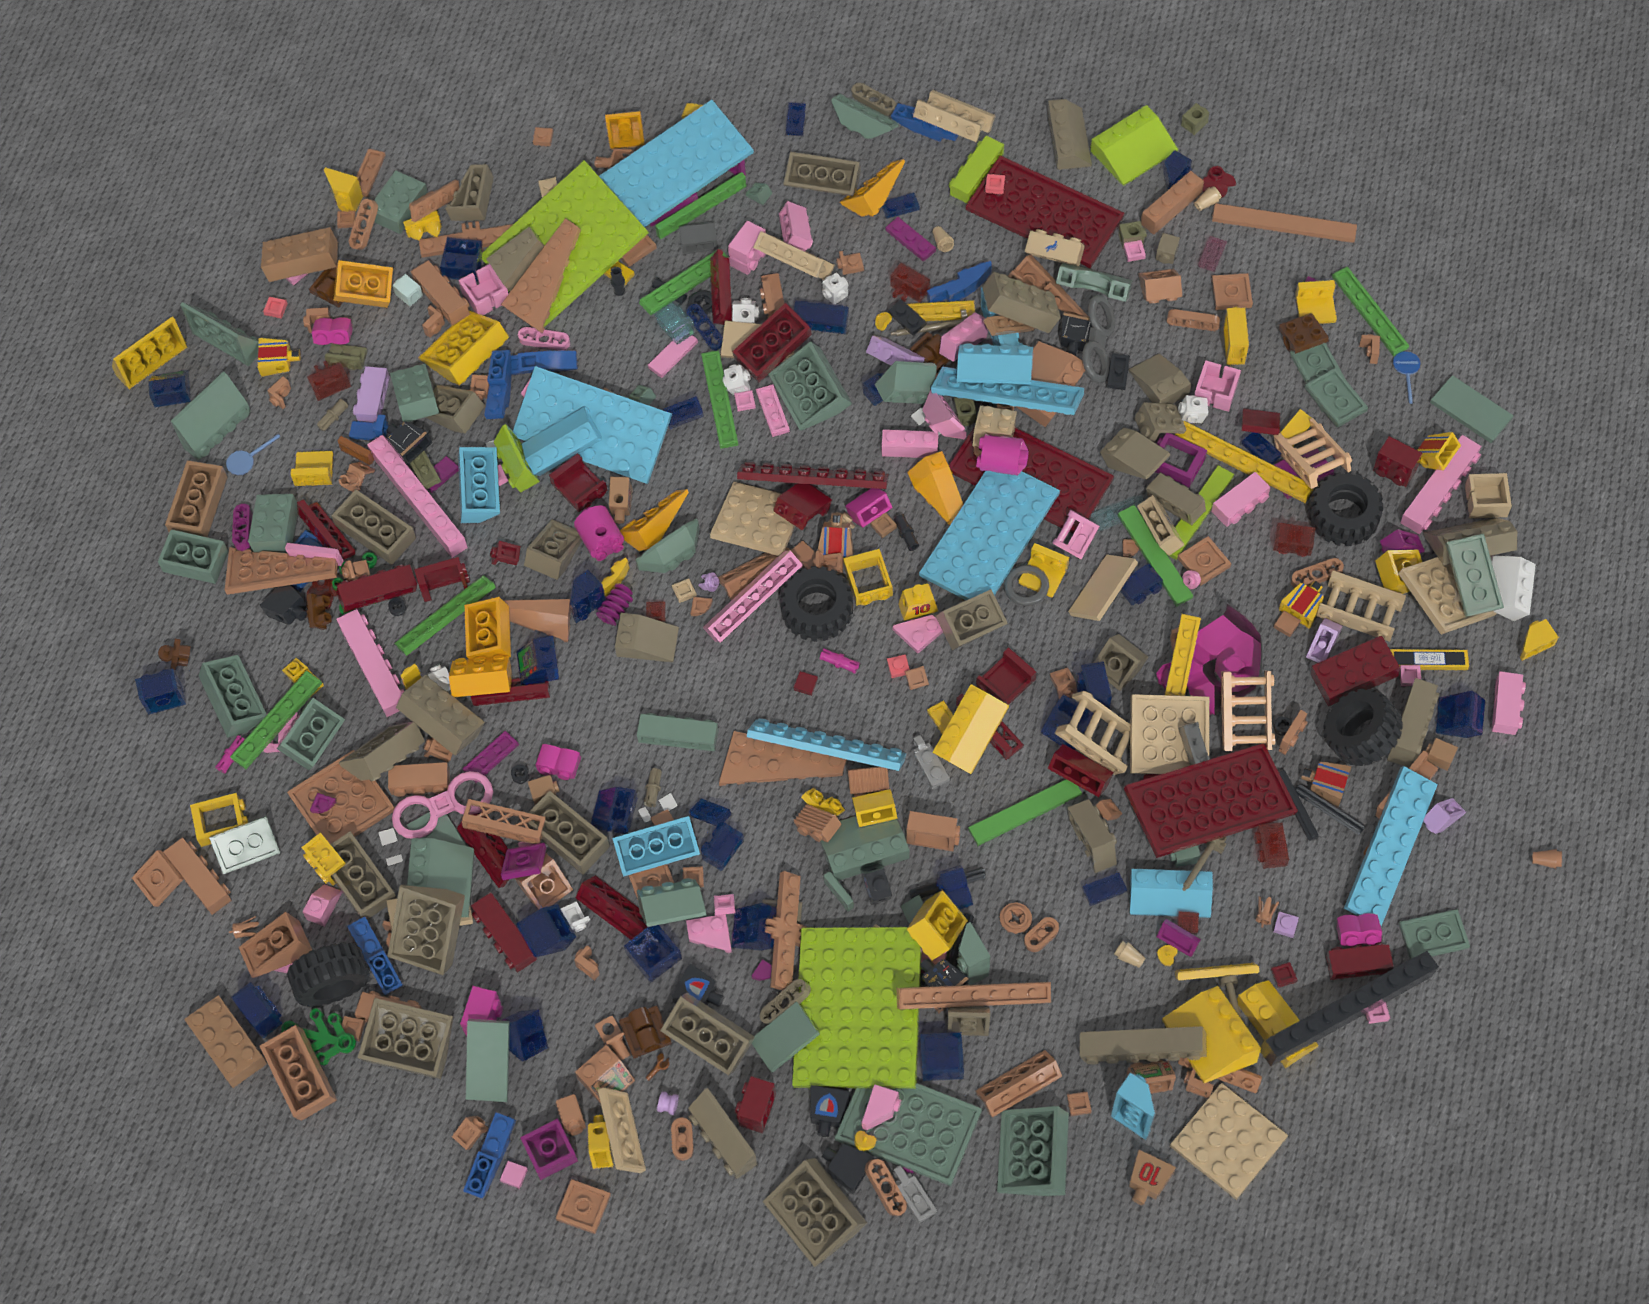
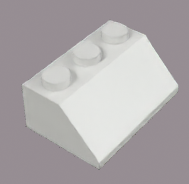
M1491 556L1504 605L1503 609L1495 610L1494 612L1512 621L1530 615L1536 564L1522 557Z

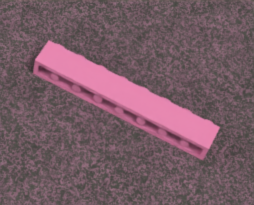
M381 435L367 444L376 463L448 554L453 558L467 549L463 535L385 437Z

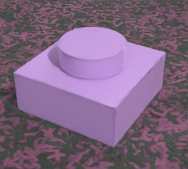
M1279 912L1273 932L1293 938L1299 917Z

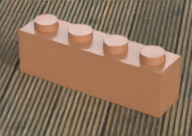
M1190 171L1142 212L1141 225L1154 235L1202 193L1204 181Z
M428 260L411 271L413 280L420 285L421 291L443 313L452 326L470 315L468 301L464 297H460L459 291L455 286L451 287L448 278L441 275L436 265L433 266Z
M181 838L163 851V853L211 915H213L231 901L228 896L231 892L224 883L222 885L218 883L217 880L220 878L213 869L209 871L206 868L208 863L203 856L198 857L195 854L197 849L192 842L189 841L187 843L184 838Z

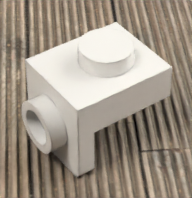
M437 665L430 668L431 672L427 673L428 677L445 691L451 690L449 673L446 667Z
M577 902L558 910L568 933L573 930L579 932L587 927L586 924L590 921L589 916L584 917Z

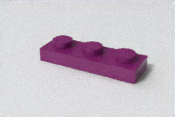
M899 217L886 226V232L923 262L936 252L935 246Z

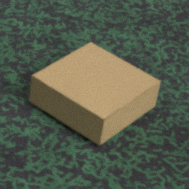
M689 578L672 585L679 603L697 596Z

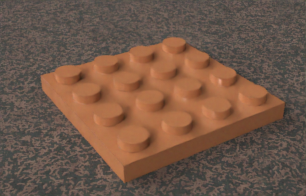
M354 750L287 792L316 836L321 832L330 844L350 831L356 837L393 813L395 809L376 781H370V779L361 781L340 766L339 762L353 753ZM317 793L336 798L337 800L335 805L324 813L310 812Z

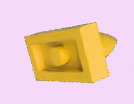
M437 211L428 214L416 222H413L411 219L403 221L408 238L412 237L416 240H420L425 232L438 237L442 227Z

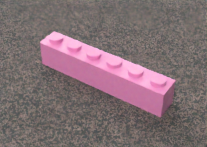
M1462 435L1458 440L1461 446L1445 470H1436L1403 514L1400 523L1419 535L1423 529L1427 531L1432 524V517H1437L1441 512L1443 502L1447 504L1452 496L1451 491L1453 489L1457 490L1460 486L1462 476L1466 477L1471 470L1470 465L1478 462L1481 457L1479 453L1481 445Z
M784 551L717 613L703 629L715 642H722L803 566L802 563L791 551Z
M356 609L337 618L338 625L386 717L399 712L396 706L402 693L405 691L404 689L399 690L397 685L400 682L396 674L392 675L389 670L392 667L388 659H383L382 655L384 652L380 644H375L374 640L376 637L372 629H367L368 621L365 615H360Z

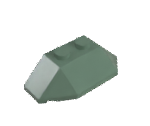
M842 94L833 97L831 100L840 123L846 126L848 130L860 133L864 138H874L899 126V123Z
M694 519L684 524L649 548L642 556L636 558L638 570L666 573L669 570L676 569L682 561L691 559L694 553H696L700 530L699 521Z

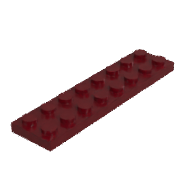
M744 462L737 472V479L887 489L889 474H885V471L876 470L874 473H867L863 469H856L855 472H852L846 468H837V470H829L828 467L811 469L810 466L792 468V465L789 464L777 467L772 463H763L762 466L755 465L754 462Z

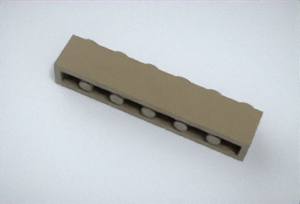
M1203 1026L1080 1032V1057L1084 1062L1091 1065L1098 1064L1101 1061L1115 1064L1123 1060L1130 1063L1146 1059L1150 1062H1157L1159 1059L1178 1061L1180 1058L1199 1060L1201 1057H1207L1206 1031Z

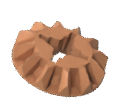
M1010 903L1002 909L1000 922L1007 932L1017 934L1025 932L1030 927L1032 915L1025 905ZM1012 913L1016 917L1021 916L1019 918L1020 925L1016 921H1011Z

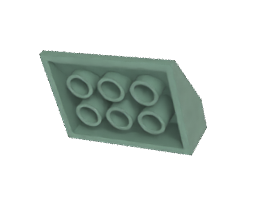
M183 302L180 304L192 334L247 366H250L256 359L259 345L257 338L246 335L240 328L232 327L226 320L218 319L212 312L208 313L201 308Z
M809 342L769 373L772 382L801 431L838 415L852 404L823 351L812 342Z
M223 371L171 420V423L183 448L197 460H200L202 457L207 456L216 444L221 443L223 437L232 432L241 420L246 419L251 411L244 397Z
M854 816L840 821L842 825L828 843L823 840L820 841L830 872L837 881L861 874L860 869L879 863L884 867L909 859V847L897 819L859 827L857 817Z
M412 838L407 886L448 889L463 894L465 899L461 918L469 917L474 848L434 838Z
M1059 1106L1004 1110L1002 1112L998 1193L1035 1196L1065 1195L1068 1112Z

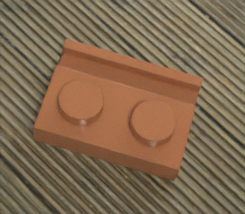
M1300 710L1282 739L1279 752L1286 755L1289 748L1294 747L1299 738L1297 735L1300 731L1303 732L1308 724L1306 721L1308 713Z

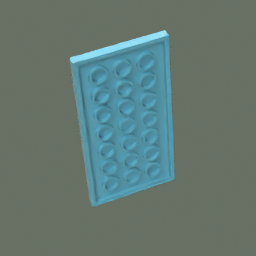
M710 100L599 177L638 221L646 227L753 154L754 151L714 101Z
M535 366L513 429L516 436L527 441L585 407L602 440L579 453L583 461L648 484L672 414Z
M985 471L919 572V576L964 600H969L990 589L995 596L1057 499L1060 490L1022 471L1018 476Z

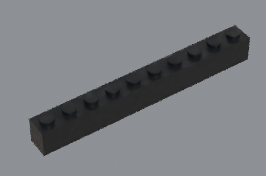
M1425 951L1269 1037L1261 1045L1260 1052L1271 1067L1431 978L1439 966L1429 952Z

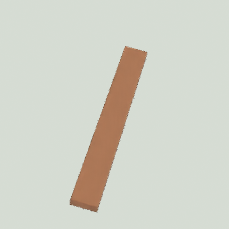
M1216 203L1212 219L1213 222L1352 243L1355 241L1357 229L1356 224Z
M1051 982L897 988V1009L1051 1003Z

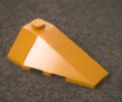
M901 159L891 162L877 172L876 177L863 183L864 187L856 190L854 196L847 195L840 203L861 217L876 215L879 212L878 209L884 205L905 160Z
M940 451L924 457L907 474L914 489L951 525L961 510L963 502L945 456Z
M688 490L674 491L658 502L659 507L645 511L643 513L645 517L637 521L635 519L630 521L620 530L624 541L638 551H647L658 543L688 495Z

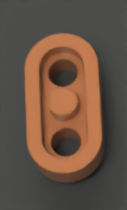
M1051 917L1042 919L1026 934L1024 939L1026 949L1031 952H1038L1043 949L1058 934V922ZM1046 927H1051V928H1052V931H1051V932H1047V931L1045 930V928H1046ZM1036 940L1038 944L1032 945L1031 941Z
M678 1118L671 1126L672 1151L678 1160H687L693 1155L694 1151L693 1129L688 1119ZM680 1127L686 1128L684 1133H680L678 1130ZM685 1147L687 1148V1151L685 1153H680V1148Z

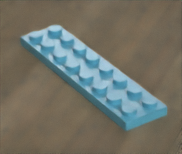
M942 367L931 387V393L1074 415L1083 398L1084 388L1031 380V384L957 382V369Z
M766 719L755 720L747 732L748 738L897 771L901 769L906 758V753L898 748L886 749L879 744H864L861 740L849 741L845 740L843 736L835 735L831 737L821 731L809 732L803 727H796L795 729L788 727L784 723L772 724Z
M1405 766L1400 767L1344 909L1357 916L1367 913L1378 915L1380 926H1382L1438 784Z

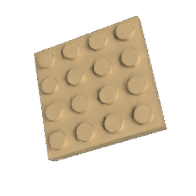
M733 482L710 533V538L780 556L785 551L795 526L773 511L777 498L781 493Z
M1438 557L1401 569L1398 573L1440 634L1497 614L1491 611L1465 617L1451 564L1443 565Z
M1132 694L1130 774H1164L1191 766L1178 728L1195 722H1199V728L1209 756V697Z
M1221 1083L1170 1144V1147L1237 1200L1287 1139L1288 1135Z

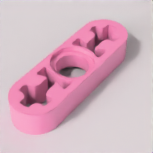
M524 327L518 332L519 341L523 345L560 351L566 350L570 346L569 336L563 332L544 330L542 334L530 327ZM542 336L549 337L547 342L539 341Z

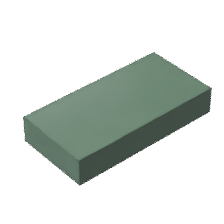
M831 872L824 875V883L847 912L854 908L853 899Z

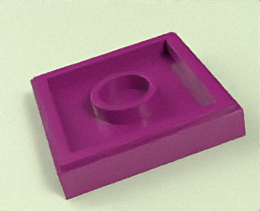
M545 843L507 849L501 872L502 879L507 880L541 874L546 852Z

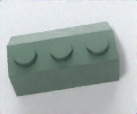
M895 361L876 382L875 386L884 402L923 404L926 402L935 381L936 364Z
M686 878L677 883L665 882L661 886H645L641 890H637L639 912L647 927L706 916L701 890L695 879Z
M971 922L966 925L959 948L957 969L969 978L968 985H973L989 976L991 956Z

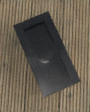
M902 299L888 310V313L912 336L926 326V321Z
M1112 353L1107 388L1126 389L1130 355Z

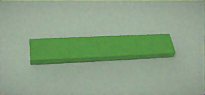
M742 172L655 225L656 235L659 239H663L679 229V227L684 226L745 188V175Z
M715 252L640 299L639 304L652 315L710 278V258ZM723 252V257L729 258V257Z
M1348 266L1332 274L1334 281L1376 335L1380 336V340L1393 356L1409 348V344Z
M719 350L701 353L720 449L738 446L728 391L723 382L724 372Z
M1135 505L1119 512V519L1176 607L1193 599V594L1184 584L1182 577L1165 551L1159 547Z
M483 575L394 644L407 656L465 611L464 605L479 601L496 588L494 583Z
M306 671L230 758L246 770L322 684L321 680Z
M1066 779L968 827V830L977 846L1081 796L1082 792L1076 784Z

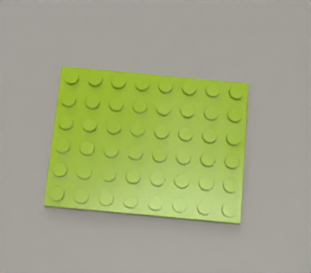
M585 160L479 255L486 265H489L487 261L489 256L528 227L538 235L544 246L565 218L581 229L575 248L569 256V264L563 272L564 277L556 299L550 307L549 318L546 319L543 327L547 326L649 233Z
M908 927L802 928L799 979L807 982L810 985L811 991L809 996L800 1005L820 1035L794 1055L792 1083L794 1088H811V1085L825 1088H873L874 1085L884 1088L916 1089L919 1009H897V988L920 987L922 948L907 931Z

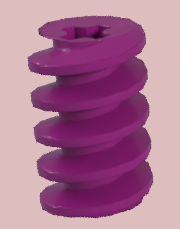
M616 583L614 589L610 591V595L606 597V601H603L602 606L598 608V612H596L597 617L606 624L616 626L617 623L614 619L620 620L618 613H625L622 607L628 608L627 602H633L630 596L633 595V592L625 585Z

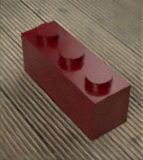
M1064 744L1054 753L1047 768L1097 797L1107 789L1114 774L1113 771Z
M1376 943L1367 947L1354 945L1348 949L1335 947L1328 951L1326 955L1330 980L1382 975L1394 968L1389 944Z

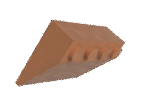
M1038 341L1033 349L1031 380L1075 386L1085 372L1083 361L1073 354ZM1015 406L1044 427L1048 425L1056 413Z

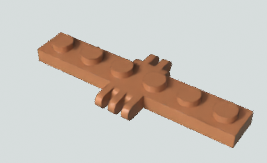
M475 221V228H473L472 222H469V229H466V225L463 223L461 224L462 233L420 239L421 257L465 251L466 254L470 255V259H474L473 253L475 252L477 258H480L479 255L481 251H484L483 248L489 247L513 224L480 230L479 221Z
M786 871L781 872L779 877L776 917L766 919L765 923L769 925L765 927V932L771 934V938L774 939L771 987L781 991L792 983L795 946L801 947V940H799L801 939L802 928H807L797 923L801 876Z

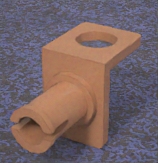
M613 149L610 158L596 157L595 167L610 169L626 158L622 154L631 155L634 152L631 149Z
M362 462L352 463L349 465L346 475L340 476L342 479H339V483L351 492L359 491L365 475L374 473L375 469Z
M609 1016L595 1024V1028L604 1044L611 1045L620 1060L631 1055L622 1041L625 1034L621 1032L613 1016ZM606 1023L614 1026V1031L610 1035H606L602 1031V1027Z

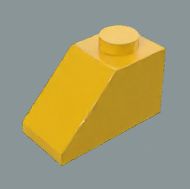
M1547 619L1540 622L1537 620L1529 625L1520 656L1522 661L1555 646L1559 637Z

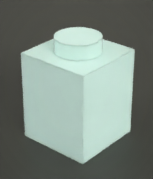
M406 274L397 279L393 284L395 295L408 306L413 305L423 296L420 285Z

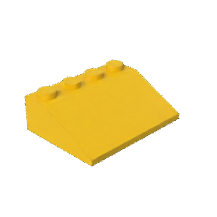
M469 311V316L447 329L418 358L448 381L461 385L486 359L491 357L492 351L501 347L509 338L499 321Z
M172 316L113 359L112 368L116 376L128 389L135 386L187 348L175 318Z
M1219 986L1199 993L1162 1018L1166 1028L1203 1026L1206 1031L1207 1057H1201L1199 1060L1188 1059L1203 1083L1250 1066L1258 1061L1261 1047Z

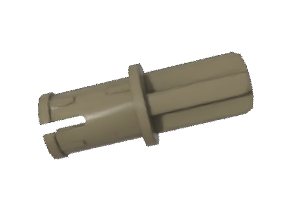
M339 399L317 423L319 429L326 431L335 420L338 421V417L348 408V404L344 400Z
M652 768L648 784L645 786L647 790L644 805L647 807H652V804L653 807H656L658 792L661 790L659 784L662 771L657 768Z

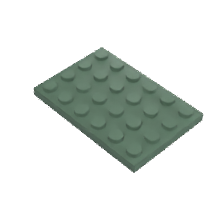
M916 1083V1089L887 1088L898 1092L899 1099H901L899 1111H895L892 1118L866 1131L862 1128V1121L873 1088H856L836 1134L835 1141L858 1149L854 1142L855 1134L858 1131H864L867 1135L874 1136L877 1141L872 1149L863 1152L952 1186L982 1113V1108Z

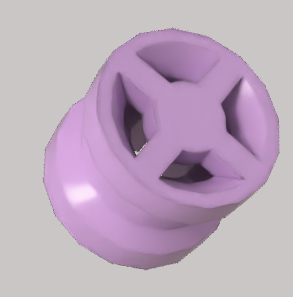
M662 1091L658 1101L657 1112L662 1113L666 1111L670 1115H674L679 1096L677 1094L668 1095L667 1092Z

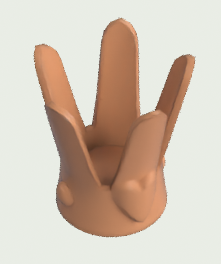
M1258 897L1256 921L1262 924V928L1264 924L1271 925L1272 915L1279 902H1276L1275 905H1271L1272 899L1270 897L1266 899L1265 906L1263 901H1261V897Z
M254 916L242 923H233V931H229V933H234L236 939L254 936L257 933L245 932V930L258 926L259 922L246 923L256 917Z

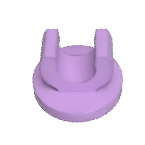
M715 573L702 575L705 583H700L698 586L710 592L716 591L719 586L717 575Z

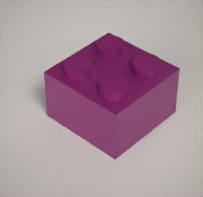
M558 1119L520 1137L540 1180L578 1162Z

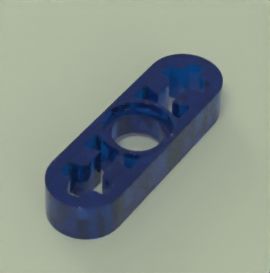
M690 305L686 310V314L691 324L711 350L721 349L723 341L721 334L699 305ZM692 310H694L695 312L698 311V316L700 318L699 321L697 320L695 315H692ZM703 323L710 325V329L706 332L700 330V326ZM712 334L715 340L718 339L717 345L715 343H712L711 337L709 335Z

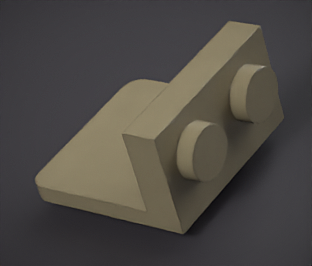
M1144 402L1135 416V421L1141 434L1155 442L1160 433L1184 434L1186 431L1183 420L1174 404Z

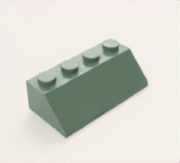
M239 655L202 663L199 678L227 738L245 734L260 724L267 714Z

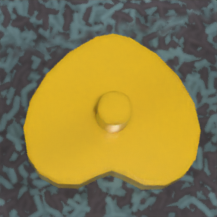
M887 312L878 314L875 319L876 328L884 331L891 322L892 315Z
M1165 945L1158 949L1157 956L1163 965L1171 966L1178 951L1171 945Z
M858 1131L854 1138L856 1147L861 1151L872 1149L877 1141L874 1136L867 1135L864 1131Z

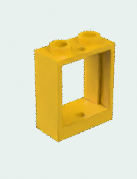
M1239 307L1227 308L1223 326L1226 365L1245 364L1249 347L1246 310Z
M880 549L843 558L844 570L856 606L868 605L872 601L886 600L893 596V587ZM878 565L885 587L859 594L852 572Z
M237 793L190 805L196 838L201 847L211 845L210 836L248 823L247 816L243 815V810H246L243 798L240 799ZM234 804L238 825L207 833L203 812Z

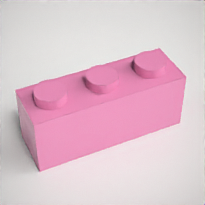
M787 201L779 213L783 240L785 243L806 252L813 242L806 208Z
M975 312L944 334L941 338L939 354L954 362L958 359L960 345L966 343L977 345L987 338L988 328L983 321L986 318Z
M883 430L882 456L924 458L938 453V433L929 431Z
M1254 472L1215 501L1212 513L1226 527L1231 523L1236 524L1243 514H1249L1254 510L1255 505L1259 502L1264 503L1269 498L1270 486Z
M1499 671L1495 684L1492 732L1515 735L1517 730L1522 728L1523 717H1520V711H1523L1524 700H1521V695L1524 694L1526 683L1523 682V675Z

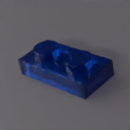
M789 103L786 135L804 136L806 103Z
M915 193L888 199L881 206L886 219L920 210Z
M1252 432L1242 440L1241 444L1249 452L1270 464L1276 462L1282 455L1260 433Z
M702 798L689 810L691 817L719 828L732 815L730 809Z
M1119 872L1082 886L1090 906L1127 892L1126 885Z

